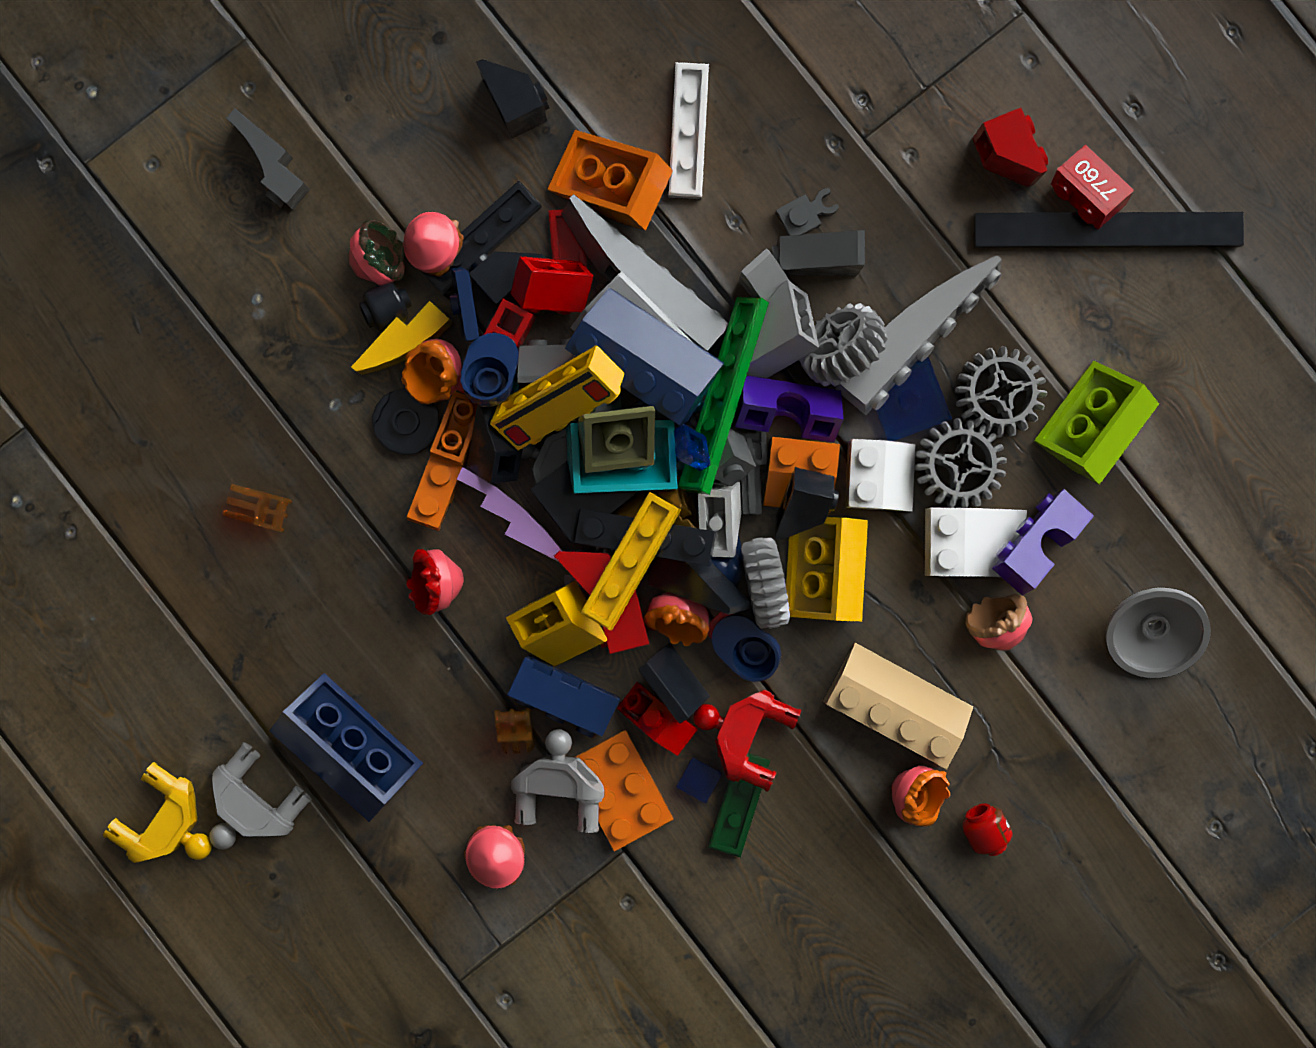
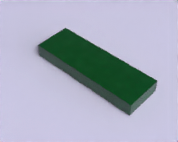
M747 753L748 761L768 769L770 759ZM741 779L739 782L728 780L708 848L741 858L762 788Z

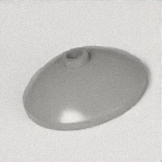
M1152 588L1131 595L1116 607L1108 620L1105 637L1111 657L1121 668L1140 677L1162 678L1178 674L1197 662L1208 646L1211 628L1206 611L1194 597L1177 589ZM1159 619L1155 623H1149L1152 620Z

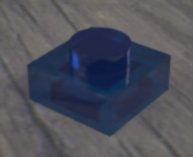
M684 424L673 430L676 445L675 453L678 460L699 471L711 465L706 436Z
M692 756L676 787L707 803L722 772Z

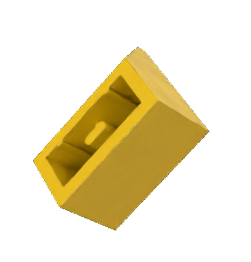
M576 580L506 617L520 646L554 667L608 640L600 624L580 613L587 600Z

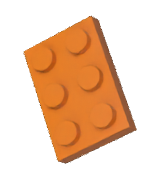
M626 729L574 757L580 758L596 774L604 786V798L599 802L598 822L614 851L674 820Z

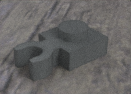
M829 188L819 191L812 202L809 201L805 194L776 210L775 213L788 236L806 234L821 226V221L818 218L819 215L831 216L836 213L839 208L838 204L832 207H825L822 204V199L831 193Z

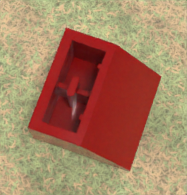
M1022 107L983 122L972 137L984 169L1030 187L1048 171L1046 168L1048 166L1046 152L1042 146H1037L1033 136L1035 134L1034 123L1029 115H1024Z

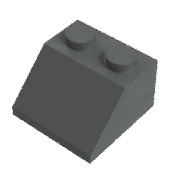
M536 339L528 340L527 346H519L517 375L519 386L523 388L575 358V355L565 349L570 339H562L561 345H547V340Z

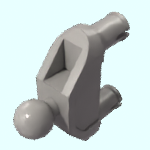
M562 729L553 730L547 735L545 740L546 749L551 755L535 761L511 781V790L516 794L514 822L521 824V821H523V825L535 824L536 795L542 794L575 798L578 801L577 831L584 832V828H586L585 833L598 832L599 802L604 798V786L596 774L580 758L565 757V754L571 749V736Z
M244 742L228 763L218 766L212 776L217 814L226 823L216 824L211 829L209 838L213 847L221 850L228 849L236 841V831L242 836H281L289 834L294 826L293 820L312 800L306 793L296 803L295 801L304 790L294 786L280 806L272 808L242 782L241 777L260 757V754L254 750L244 759L253 748Z

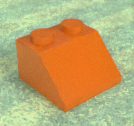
M772 437L769 444L763 506L779 508L795 467L834 476L835 489L840 444Z

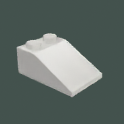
M933 507L925 509V576L1001 577L992 569L999 560L996 554L1008 541L1013 543L1019 536L1016 530L1027 518V510Z

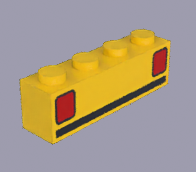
M596 345L511 394L506 401L497 406L490 424L517 450L529 444L535 445L545 435L554 430L556 432L561 431L569 422L581 417L583 414H590L594 408L601 404L613 402L620 394V385L625 373Z

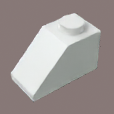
M736 482L733 486L713 483L710 495L698 494L699 529L717 532L712 557H734L741 520L740 482Z

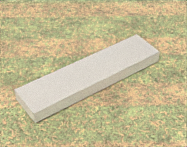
M678 62L675 64L670 168L673 172L669 178V198L702 199L709 64Z

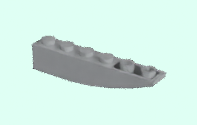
M996 255L961 272L906 308L885 327L888 340L884 343L886 349L878 354L879 360L872 362L870 370L865 369L862 371L860 377H852L849 383L841 381L839 385L835 386L836 390H840L842 396L865 415L872 408L878 410L888 399L889 394L887 392L895 384L900 386L907 380L912 372L910 368L917 360L923 362L934 349L932 344L940 336L945 338L951 333L957 324L955 320L962 312L969 313L978 303V295L985 288L990 290L1002 276L1000 273L1002 259Z

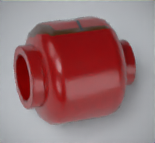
M987 803L972 807L966 813V818L962 824L963 832L971 848L978 854L997 856L1003 853L1013 836L1003 811Z

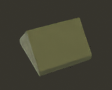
M654 406L583 414L577 420L585 473L654 465Z

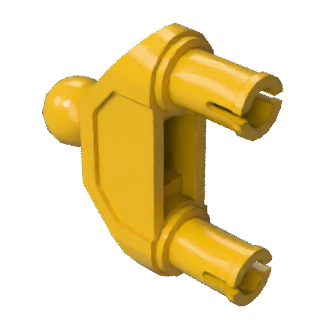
M153 762L146 770L148 773H144L141 780L164 794L165 803L144 833L137 834L115 818L108 825L109 830L106 829L104 831L103 837L127 851L126 856L133 863L170 854L179 849L182 844L185 846L186 854L190 858L195 860L206 858L212 849L210 839L202 833H190L198 821L192 782L185 777L177 779Z

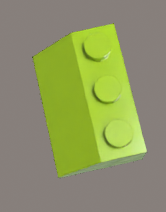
M1093 361L1034 441L1071 470L1100 485L1158 407L1159 403L1143 383Z

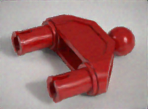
M762 690L731 705L725 717L720 716L719 711L713 705L702 704L694 712V723L701 730L707 731L714 728L719 730L715 739V745L727 779L732 782H739L741 779L768 792L773 783L772 780L775 778L776 771H771L748 761L749 757H747L761 719L765 720L767 717L790 727V729H794L798 721L797 718L802 710L774 699L775 695H772V692Z

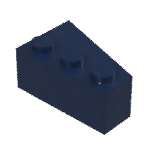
M530 654L524 658L507 694L515 698L516 703L533 710L535 707L545 711L546 717L563 724L564 721H568L577 725L576 731L590 738H594L596 734L603 736L620 700L619 696L560 668L554 667Z

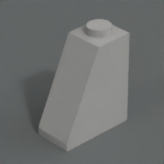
M789 280L782 283L768 299V308L748 369V376L768 378L819 349L808 294Z

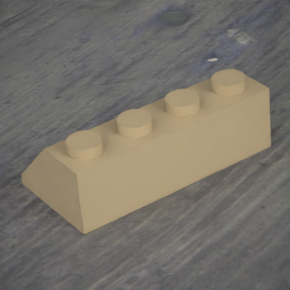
M855 642L823 700L825 704L945 769L948 768L964 738L973 710V706Z

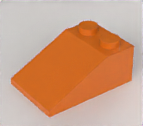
M574 130L548 190L567 200L574 194L581 201L587 202L596 213L619 223L646 231L673 170L657 153Z

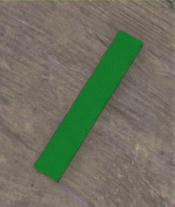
M736 298L718 359L724 362V365L708 389L678 488L685 492L706 495L711 493L769 302L763 298Z

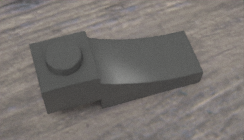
M234 108L226 119L245 137L257 155L265 176L261 183L268 189L265 195L280 208L285 203L293 210L310 189L304 182L285 168L293 159L292 156Z

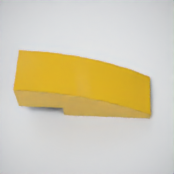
M429 301L407 326L396 317L351 367L359 374L364 375L406 360L405 356L407 353L416 348L417 345L427 340L438 339L453 322Z

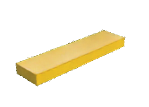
M649 492L581 610V614L608 630H613L681 509Z

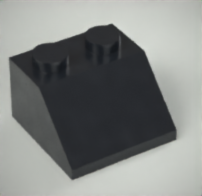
M484 59L476 62L481 78L512 139L547 122L545 111L550 108L547 103L546 94L539 81L533 84L528 74Z

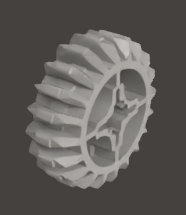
M850 303L844 309L837 307L833 313H826L822 320H816L815 325L819 349L799 359L802 368L816 383H821L824 387L830 384L835 387L841 381L849 383L852 377H860V373L865 369L870 370V364L878 361V354L886 349L884 343H886L888 337L884 322L869 306L864 307L861 303L855 306Z
M1005 346L999 348L997 356L993 348H988L985 350L986 359L980 353H977L973 356L976 365L970 362H966L963 365L970 375L960 373L957 376V380L966 385L955 388L954 392L956 394L965 395L964 399L956 402V406L962 407L967 405L969 410L963 412L961 417L966 419L973 415L975 417L974 429L981 422L986 425V431L983 435H988L992 427H994V433L997 435L996 438H1000L1003 436L1005 427L1007 434L1010 437L1016 435V426L1021 431L1029 428L1025 418L1031 422L1038 420L1037 414L1032 409L1041 411L1045 407L1043 403L1036 399L1047 396V391L1037 389V386L1045 383L1046 379L1044 377L1035 379L1033 374L1040 370L1039 365L1029 369L1027 365L1031 361V357L1027 355L1019 361L1020 350L1014 349L1010 356L1007 357V348ZM999 366H1005L1014 370L1023 381H1010L1006 378L1004 371L1000 370ZM988 367L990 372L988 388L975 394L976 381L980 373ZM999 384H1001V388H1015L1003 396V401L1000 400L1001 396H986L999 388ZM1026 391L1023 408L1013 417L1011 411L1014 408L1013 398L1017 393ZM988 402L993 404L998 414L1001 413L1002 419L988 415L981 409L978 403Z
M960 418L953 420V430H951L950 425L946 421L940 423L942 434L935 428L929 430V434L934 441L923 438L920 444L928 450L927 452L917 451L915 454L917 458L925 459V464L914 466L916 471L925 470L926 472L925 476L917 479L918 483L922 484L929 481L931 484L925 489L924 493L930 495L935 490L939 493L934 500L937 504H940L945 497H948L947 508H954L957 499H959L960 508H968V498H970L975 507L980 506L981 499L979 494L986 500H990L993 496L988 486L995 490L1001 487V484L993 479L994 476L1005 477L1006 475L1004 470L997 469V465L1007 463V458L996 457V452L1002 451L1004 447L1002 444L994 447L991 445V442L996 439L997 435L992 433L985 438L983 434L986 431V425L984 424L980 425L976 432L973 431L974 420L972 419L967 420L963 429ZM961 437L960 444L957 445L954 454L936 453L940 445L948 438ZM971 441L975 442L983 451L986 465L973 457ZM960 454L963 456V462L971 466V468L962 469L961 474L958 472V466L953 464V462H949L953 459H959ZM934 463L946 468L949 472L950 488L946 487L938 478ZM969 473L984 475L982 481L974 489L968 492H960L961 484H964V480Z
M761 537L743 543L741 548L742 560L756 624L761 629L778 628L780 625L788 624L790 620V607L784 573L775 541L772 538Z

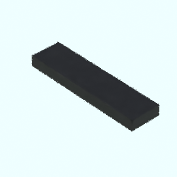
M520 180L461 232L463 235L462 248L450 269L463 267L470 273L473 270L471 265L485 253L490 255L542 208L540 202ZM450 269L441 277L422 272L443 296L453 288Z

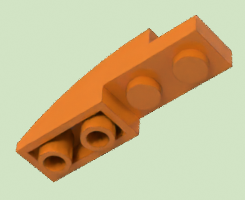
M455 391L450 398L431 447L430 458L407 515L408 521L436 531H440L449 504H452L460 482L457 480L461 469L465 468L468 460L477 405L473 404L464 394Z

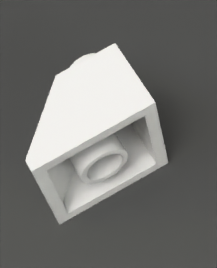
M851 439L848 441L845 508L912 512L915 444L865 439Z

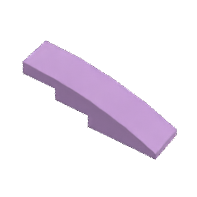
M464 467L461 469L457 480L487 494L481 507L511 522L505 535L558 561L554 555L558 551L563 550L549 532L530 513L493 484L488 483Z

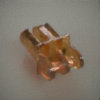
M231 483V491L257 497L259 500L255 504L228 497L227 504L253 510L255 514L252 517L224 509L222 516L284 532V528L281 526L283 519L288 517V514L285 512L288 503H292L291 499ZM271 499L278 500L276 510L268 509ZM267 513L274 515L272 525L264 523Z
M525 708V710L521 711L510 709V711L505 712L495 710L497 743H501L502 751L505 754L508 753V742L512 743L513 753L520 754L521 741H525L527 753L531 752L534 749L535 743L531 726L530 708Z

